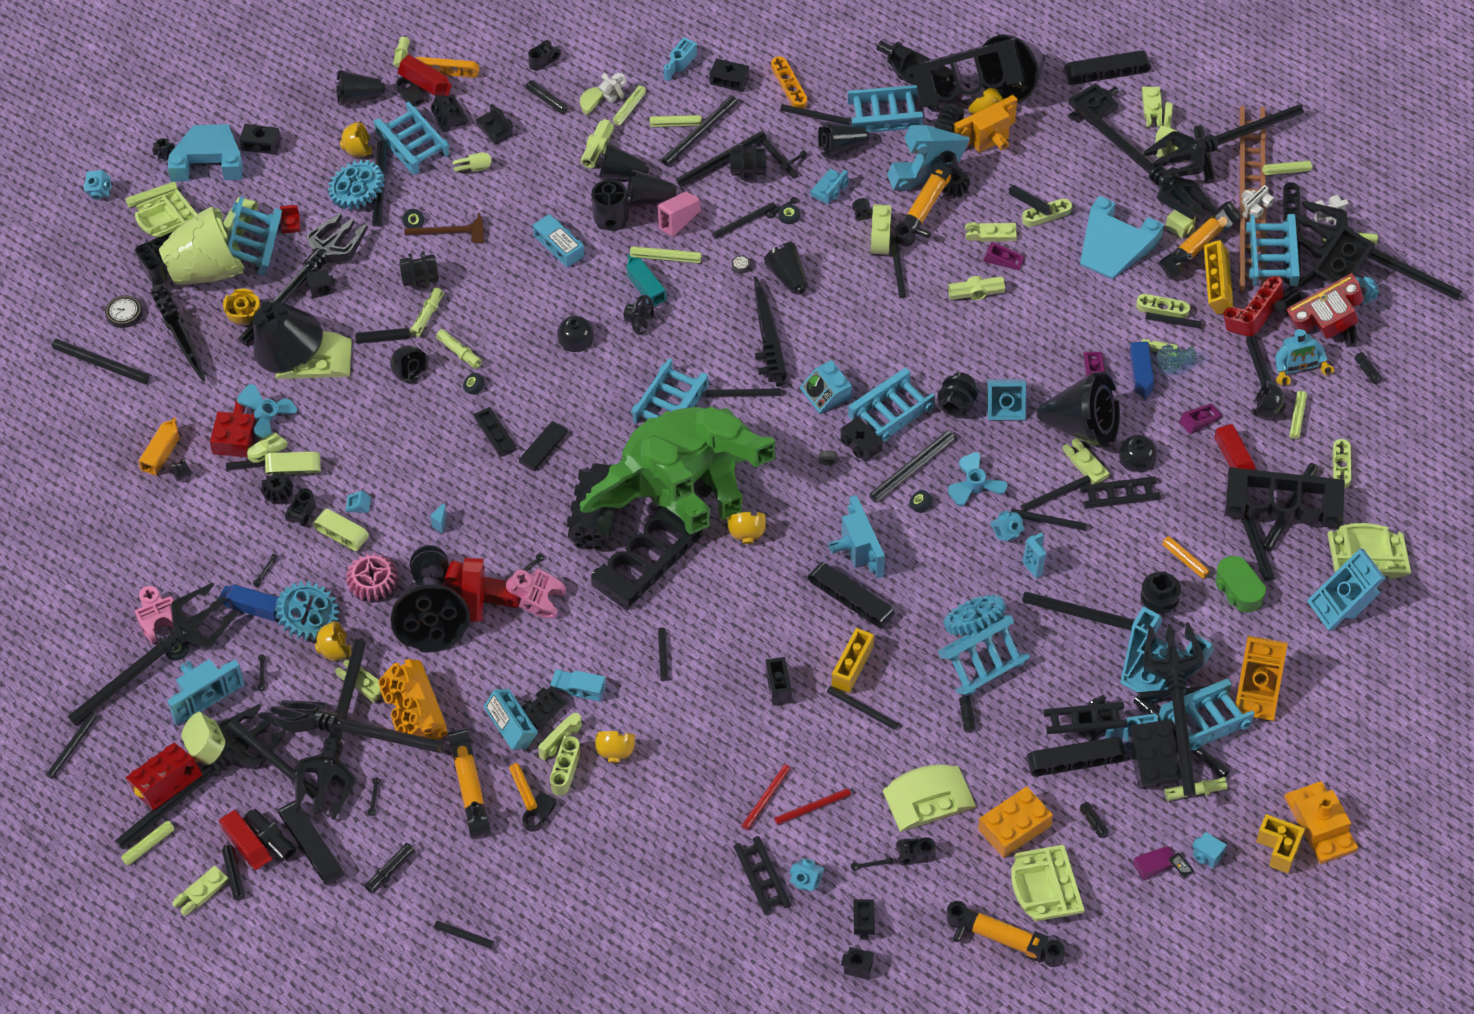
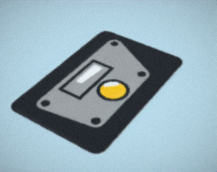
M1179 852L1168 859L1183 878L1194 872V869Z

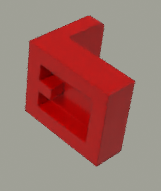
M298 205L280 206V210H282V234L300 232Z

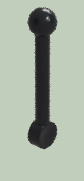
M801 151L797 157L787 163H782L780 169L785 171L789 165L800 158L806 157V151Z
M791 197L790 201L784 205L796 204L797 198ZM782 206L773 211H768L766 217L772 218L773 214L777 213Z
M276 554L271 555L268 564L259 577L253 581L255 587L260 585L261 579L272 563L276 561Z
M537 554L536 559L522 570L527 571L537 562L543 561L544 556Z
M263 654L258 656L260 661V684H258L257 688L261 692L266 689L264 685V661L266 657Z
M378 777L372 780L374 787L371 806L367 811L369 816L376 814L374 807L377 787L380 784Z
M887 857L885 860L862 864L853 862L851 869L857 871L859 868L874 865H891L893 859Z

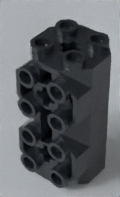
M595 463L590 469L589 467L579 469L578 480L580 482L579 485L576 484L574 496L577 497L576 501L572 500L570 510L572 515L567 518L568 538H571L574 546L577 548H593L597 551H602L605 546L609 545L617 508L602 507L593 512L583 513L580 511V502L586 499L587 493H591L593 486L608 476L611 465Z

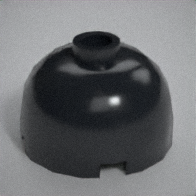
M577 315L567 317L558 327V343L569 352L584 351V348L590 347L594 341L593 327L584 317Z
M411 345L398 348L393 353L390 361L391 371L395 377L408 384L418 381L421 377L417 376L426 371L428 365L426 353Z
M1268 380L1266 381L1267 384L1264 383L1261 386L1254 400L1257 401L1256 409L1252 407L1251 410L1252 415L1261 419H1271L1278 413H1282L1286 407L1284 392L1278 385Z
M1140 434L1132 435L1122 443L1119 451V460L1127 470L1146 472L1156 463V445L1147 436Z

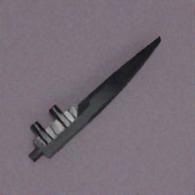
M753 276L756 308L763 343L762 352L755 353V360H764L765 367L758 368V375L767 374L768 382H775L777 387L783 386V380L787 377L777 327L757 276Z
M162 283L159 285L152 284L153 288L150 289L152 297L164 318L166 327L171 330L194 371L205 382L206 379L199 359L182 324L184 321L167 288Z

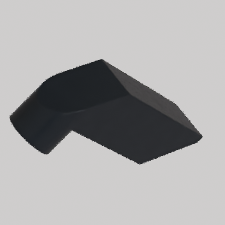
M1299 291L1284 301L1278 300L1275 302L1274 311L1281 316L1288 317L1286 309L1310 295L1307 292Z

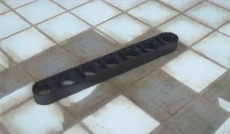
M1288 182L1284 185L1282 193L1283 222H1286L1288 214L1300 215V188L1296 183ZM1288 189H1293V190H1295L1296 192L1293 193V194H1290V193H1288L1286 190H1288ZM1294 203L1296 206L1291 208L1288 207L1286 204ZM1296 220V230L1300 231V223ZM1297 241L1299 275H1301L1300 243ZM1283 246V254H1285L1288 250ZM1283 262V270L1289 268V263ZM1283 277L1285 283L1290 285V279Z

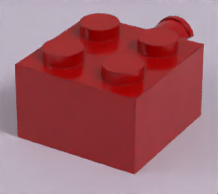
M237 400L235 401L233 413L217 411L210 438V446L214 455L248 458L247 451L254 443L256 420L255 415L244 414L246 407L238 404Z

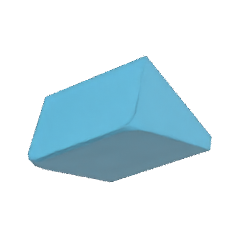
M364 491L348 495L346 512L368 513L371 497Z
M444 504L430 515L432 527L443 533L447 517Z

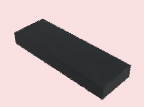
M491 407L473 414L474 419L499 457L516 450L515 444Z
M551 421L519 458V463L535 472L566 436L568 430Z

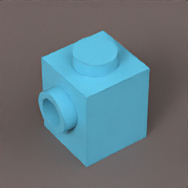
M1205 832L1201 838L1198 836L1192 845L1194 848L1192 856L1199 863L1207 864L1214 868L1225 854L1226 844Z

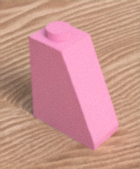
M686 191L658 205L659 229L672 237L676 235L701 211L699 198Z

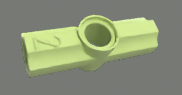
M604 119L600 121L594 134H590L588 137L586 150L581 158V164L587 168L595 167L601 154H605L607 143L609 144V138L614 130V124L609 120Z
M973 276L965 282L948 284V294L951 300L968 297L972 300H980L986 295L1005 292V282L1002 276L987 279Z

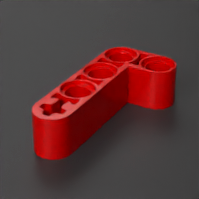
M1281 277L1267 278L1245 309L1236 307L1225 309L1223 316L1226 330L1244 336L1255 335L1273 312L1275 302L1281 300L1284 296Z
M452 561L449 564L444 582L461 595L463 563ZM489 577L484 578L485 603L517 608L521 598L507 590V581Z

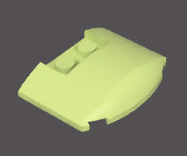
M177 188L138 204L136 208L139 211L135 212V218L139 227L153 237H162L174 232L189 219L197 215Z
M323 331L322 343L312 359L306 364L301 363L294 367L293 371L276 373V379L350 377L352 339L337 333Z
M1370 523L1347 524L1340 526L1339 530L1333 533L1332 530L1329 531L1327 535L1334 571L1336 572L1361 548L1366 551L1384 576H1388L1389 579L1410 575L1411 569L1403 533L1398 532L1397 536L1388 531L1389 527Z
M936 764L919 767L900 775L883 790V794L900 832L976 808L959 766Z
M1064 845L1015 854L1014 859L1016 860L1011 868L1013 891L1020 906L1034 921L1084 913L1085 910Z

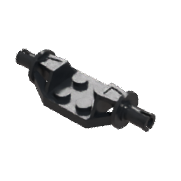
M880 40L876 47L877 51L888 55L887 63L892 66L897 77L911 85H916L911 67L914 64L932 60L903 46L899 41L891 46ZM898 58L902 59L901 64L896 61ZM946 66L934 68L937 83L941 79L946 80L945 83H938L940 91L949 93L953 88L956 89L951 69ZM962 81L966 87L970 88L971 85Z

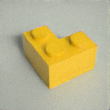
M1265 814L1256 842L1274 849L1269 867L1289 874L1305 828Z

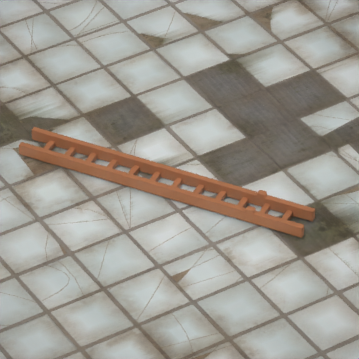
M1240 106L1239 127L1254 122L1245 121V106ZM1260 107V119L1265 117V107ZM1265 128L1260 130V135L1248 134L1239 138V213L1241 214L1239 218V291L1244 292L1245 279L1253 282V279H1249V273H1245V265H1252L1251 259L1245 258V251H1251L1250 244H1245V237H1250V233H1247L1245 230V223L1250 222V216L1247 218L1242 216L1245 212V207L1241 202L1243 200L1242 193L1245 190H1255L1257 192L1264 185L1266 186V175L1262 171L1265 165ZM1245 140L1260 141V148H1246ZM1245 154H1260V162L1245 161ZM1245 167L1260 168V175H1245ZM1245 181L1260 182V189H1246ZM1261 204L1260 206L1264 210L1258 219L1255 218V223L1264 224L1266 223V207ZM1256 231V237L1266 239V231ZM1257 246V251H1260V254H1266V246ZM1258 262L1260 270H1266V262ZM1258 277V280H1261V286L1266 281V277Z

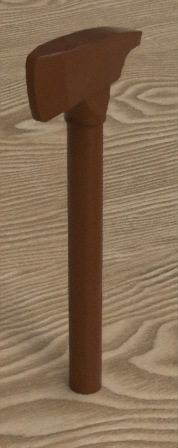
M478 213L477 219L472 224L464 226L404 228L405 235L467 232L472 234L471 242L484 243L483 222L480 213Z

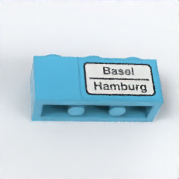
M548 214L532 225L534 237L567 268L584 257L583 243L573 237L571 231L565 229L557 218L554 219Z
M510 689L494 690L483 707L512 750L527 749L537 735V730Z

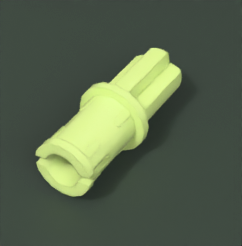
M407 37L399 39L398 47L394 51L393 65L396 68H399L401 60L408 55L407 50L410 40Z

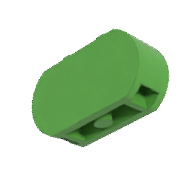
M1229 556L1219 562L1215 583L1217 588L1226 594L1228 602L1241 612L1249 613L1258 610L1264 602L1266 586L1247 562L1239 556Z

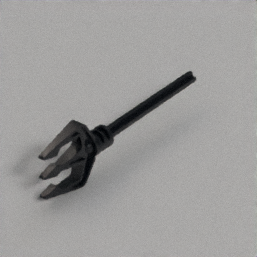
M1301 104L1217 136L1209 134L1194 139L1181 132L1172 131L1146 149L1143 156L1157 155L1159 149L1175 145L1178 147L1177 150L1167 156H1161L1153 162L1152 167L1166 166L1168 163L1188 160L1192 164L1179 169L1171 167L1162 173V178L1200 174L1203 172L1205 154L1216 151L1219 145L1304 113L1303 106Z
M1086 105L1079 108L1078 112L1149 174L1148 178L1159 187L1156 196L1159 201L1191 220L1195 218L1193 212L1204 217L1206 212L1203 208L1211 213L1216 211L1196 182L1180 177L1162 178V173L1167 171L1162 166L1152 167L1153 163L1143 156ZM1190 195H1192L1195 199L1202 203V207L1199 203L1195 202Z
M1302 201V205L1310 212L1320 211L1337 220L1336 225L1330 226L1314 222L1309 217L1295 215V219L1301 225L1310 227L1326 239L1322 245H1318L1303 238L1301 231L1296 230L1297 241L1314 256L1321 258L1343 224L1348 227L1347 213L1343 209ZM1374 249L1369 257L1457 301L1462 293L1461 290Z
M338 213L308 233L306 237L312 254L303 261L304 267L272 302L285 303L307 279L306 274L319 271L327 262L334 263L351 260L368 229L367 224H364L355 231L356 236L344 248L339 247L344 236L350 233L355 223L354 218L344 223L340 230L326 240L320 239L330 228L337 227L342 218L341 213ZM253 322L238 338L243 345H246L253 338Z
M210 583L174 600L170 606L173 626L170 629L171 634L165 633L166 638L160 637L158 644L69 714L67 716L68 719L75 726L165 653H173L172 648H178V643L184 644L186 642L202 649L211 648L238 614V611L224 616L223 625L212 635L205 637L198 632V627L211 612L217 611L226 597L212 602L209 608L190 618L185 616L181 607L197 595L205 597L213 588L214 583Z
M1187 622L1185 639L1191 642L1193 655L1185 658L1179 656L1174 643L1175 634L1171 625L1168 624L1166 631V641L1168 642L1167 657L1165 660L1153 659L1151 646L1156 642V636L1152 626H1149L1143 667L1146 672L1167 681V694L1172 696L1183 794L1191 798L1192 795H1196L1184 701V695L1187 693L1185 677L1203 666L1204 657L1190 623Z
M362 638L355 639L336 709V713L341 714L343 719L347 718L366 642ZM339 731L336 734L330 732L329 738L324 740V747H322L320 755L303 758L298 761L295 767L296 809L299 808L306 795L301 788L305 772L316 773L317 795L313 799L314 814L317 813L324 801L323 794L330 780L335 779L343 784L339 801L332 804L331 819L334 820L356 782V777L342 761H339V756L343 749V743L341 742L343 731Z
M282 700L281 706L283 707L271 706L272 713L260 712L261 719L294 733L315 729L335 734L339 731H345L438 753L441 752L443 743L440 740L343 719L341 714L328 712L326 702Z
M258 704L218 724L225 738V745L219 757L213 763L206 765L200 770L202 776L155 810H151L117 838L115 843L120 849L126 848L213 775L219 776L221 774L220 769L223 771L227 769L226 765L231 766L234 764L235 766L255 770L264 764L266 759L259 753L252 755L246 750L250 745L239 737L233 738L229 732L230 730L227 728L229 722L234 718L239 722L244 719L252 720L261 709V705ZM263 720L258 723L256 728L249 732L257 738L259 734L266 732L271 723ZM283 729L271 735V743L267 746L270 750L273 751L286 734V730Z

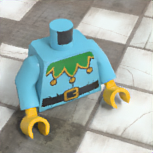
M1302 329L1296 330L1294 337L1286 338L1275 356L1277 372H1279L1276 382L1279 385H1283V378L1286 385L1290 384L1291 379L1285 374L1318 367L1319 363L1322 364L1320 371L1325 376V369L1329 367L1331 373L1334 372L1333 367L1327 364L1326 360L1328 358L1323 346Z

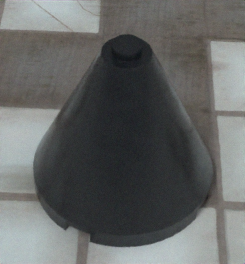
M1093 372L1042 403L1037 409V418L1042 423L1097 448L1110 447L1109 442L1116 440L1120 424L1119 400H1114L1112 392L1117 390L1110 375L1106 372Z

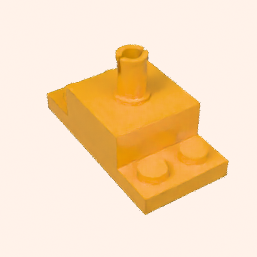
M1012 95L954 123L953 133L969 137L970 141L967 147L972 144L979 153L994 145H997L1001 151L1007 149L1009 146L1007 141L1009 139V127L1016 120L1017 99Z
M1247 636L1235 704L1242 714L1253 710L1255 718L1274 721L1288 642Z
M1322 781L1284 795L1299 826L1305 828L1304 835L1320 865L1358 851V846L1349 832L1351 822L1334 791H1327Z

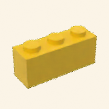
M855 628L832 672V687L848 693L851 692L874 648V634Z

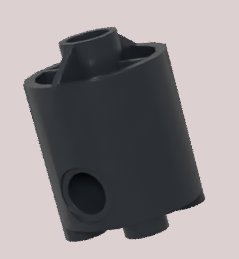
M608 179L600 181L592 188L591 192L594 222L602 230L622 229L629 218L626 187L617 180Z

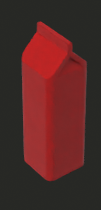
M407 55L401 60L397 74L434 96H449L452 84L449 83L445 75L411 55Z
M1229 424L1218 427L1215 431L1214 439L1229 467L1256 470L1255 464L1234 425Z
M464 558L462 567L461 596L468 605L471 622L483 621L485 567L484 559Z
M236 810L219 819L222 831L255 871L273 860L265 846Z

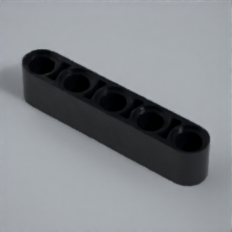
M1143 50L1073 61L1064 66V71L1070 85L1143 74L1151 70L1149 58Z
M820 562L807 576L811 584L880 629L895 615V611L890 605L824 562Z
M1112 737L1036 750L1028 753L1026 758L1031 776L1039 777L1120 763L1127 759V754L1122 738Z
M294 800L277 809L282 821L325 886L344 876L339 863L301 806L296 809Z

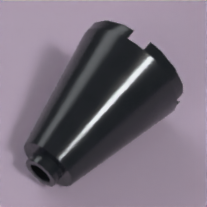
M338 70L337 80H340L338 81V86H336L339 106L381 97L382 93H385V84L381 82V79Z
M822 122V127L818 128V145L824 150V152H821L823 157H832L864 146L869 140V133L863 127Z
M607 143L599 178L628 180V178L633 176L630 173L631 169L648 174L649 167L646 166L647 162Z
M631 169L630 173L633 176L628 178L627 195L628 198L630 197L628 205L665 202L676 196V187H673V183Z
M787 242L783 244L784 247L780 249L775 247L769 251L764 257V263L792 294L796 293L798 295L806 290L808 283L797 246L793 242Z

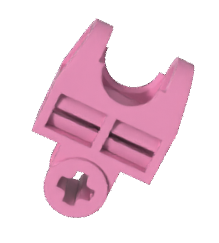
M537 568L532 574L525 570H517L506 582L507 590L511 594L522 598L519 607L543 618L556 617L558 610L550 602L548 595L564 596L566 587L558 579Z
M146 586L139 592L142 608L134 611L144 635L153 644L157 642L156 631L160 627L165 625L173 627L170 610L173 599L171 596L162 599L155 587Z

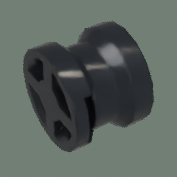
M860 198L852 204L855 218L859 221L869 219L873 214L871 208H869L870 203L868 199Z
M184 458L176 464H169L177 482L184 476H191L190 469Z

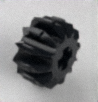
M961 168L953 174V180L948 188L944 187L942 193H947L948 197L952 194L955 198L957 194L962 197L964 193H967L970 185L967 172H963Z
M273 472L272 476L266 475V480H262L261 493L266 501L270 500L272 504L278 501L281 504L283 499L288 501V496H292L293 482H291L288 475L284 476L282 472L276 475Z

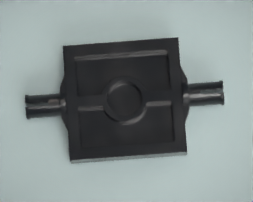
M1095 83L1071 97L1068 104L1075 111L1068 114L1069 119L1072 121L1078 116L1083 117L1078 112L1079 108H1082L1083 105H1086L1101 119L1117 110L1119 104L1112 96L1119 93L1118 88L1114 86L1107 91Z

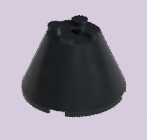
M1007 34L997 35L987 40L983 46L1014 38L1015 36ZM1015 37L1026 79L1019 86L1012 87V84L1007 85L1005 82L1002 86L995 89L1002 96V100L1014 95L1017 103H1020L1029 98L1034 92L1046 58L1037 46ZM998 51L981 55L987 78L992 82H1000L1003 79V70Z
M266 301L262 303L261 308L254 316V358L263 369L269 372H290L301 363L306 364L317 353L322 343L323 329L320 322L313 314L281 302Z
M435 576L422 578L411 583L410 587L396 601L391 612V627L396 638L406 647L410 646L419 649V652H439L454 646L463 638V634L470 623V613L466 601L460 594Z

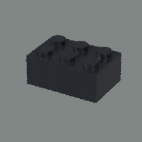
M1343 224L1312 270L1313 274L1329 285L1351 273L1356 277L1374 251L1375 244Z
M1171 719L1131 725L1127 729L1138 789L1177 783L1182 779Z

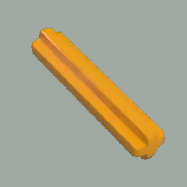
M1167 536L1163 540L1162 545L1198 576L1204 579L1209 575L1210 570L1174 539Z
M518 763L510 765L509 770L527 810L532 811L536 809V801Z

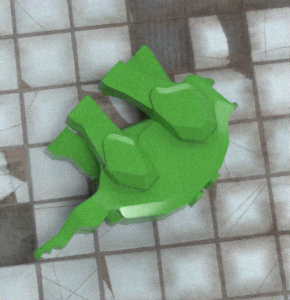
M710 406L708 408L692 407L676 409L671 412L666 411L661 416L649 418L631 434L622 451V460L618 464L612 465L609 468L608 476L593 486L591 493L586 494V499L580 502V511L589 513L602 507L622 508L634 498L650 497L655 505L666 507L684 521L686 531L689 534H693L709 527L710 508L694 493L693 484L700 478L706 485L712 488L718 501V516L722 521L728 517L730 518V515L742 513L743 494L738 490L734 473L735 462L738 464L748 460L754 467H758L763 463L774 460L775 440L772 437H761L752 433L728 408L717 409Z

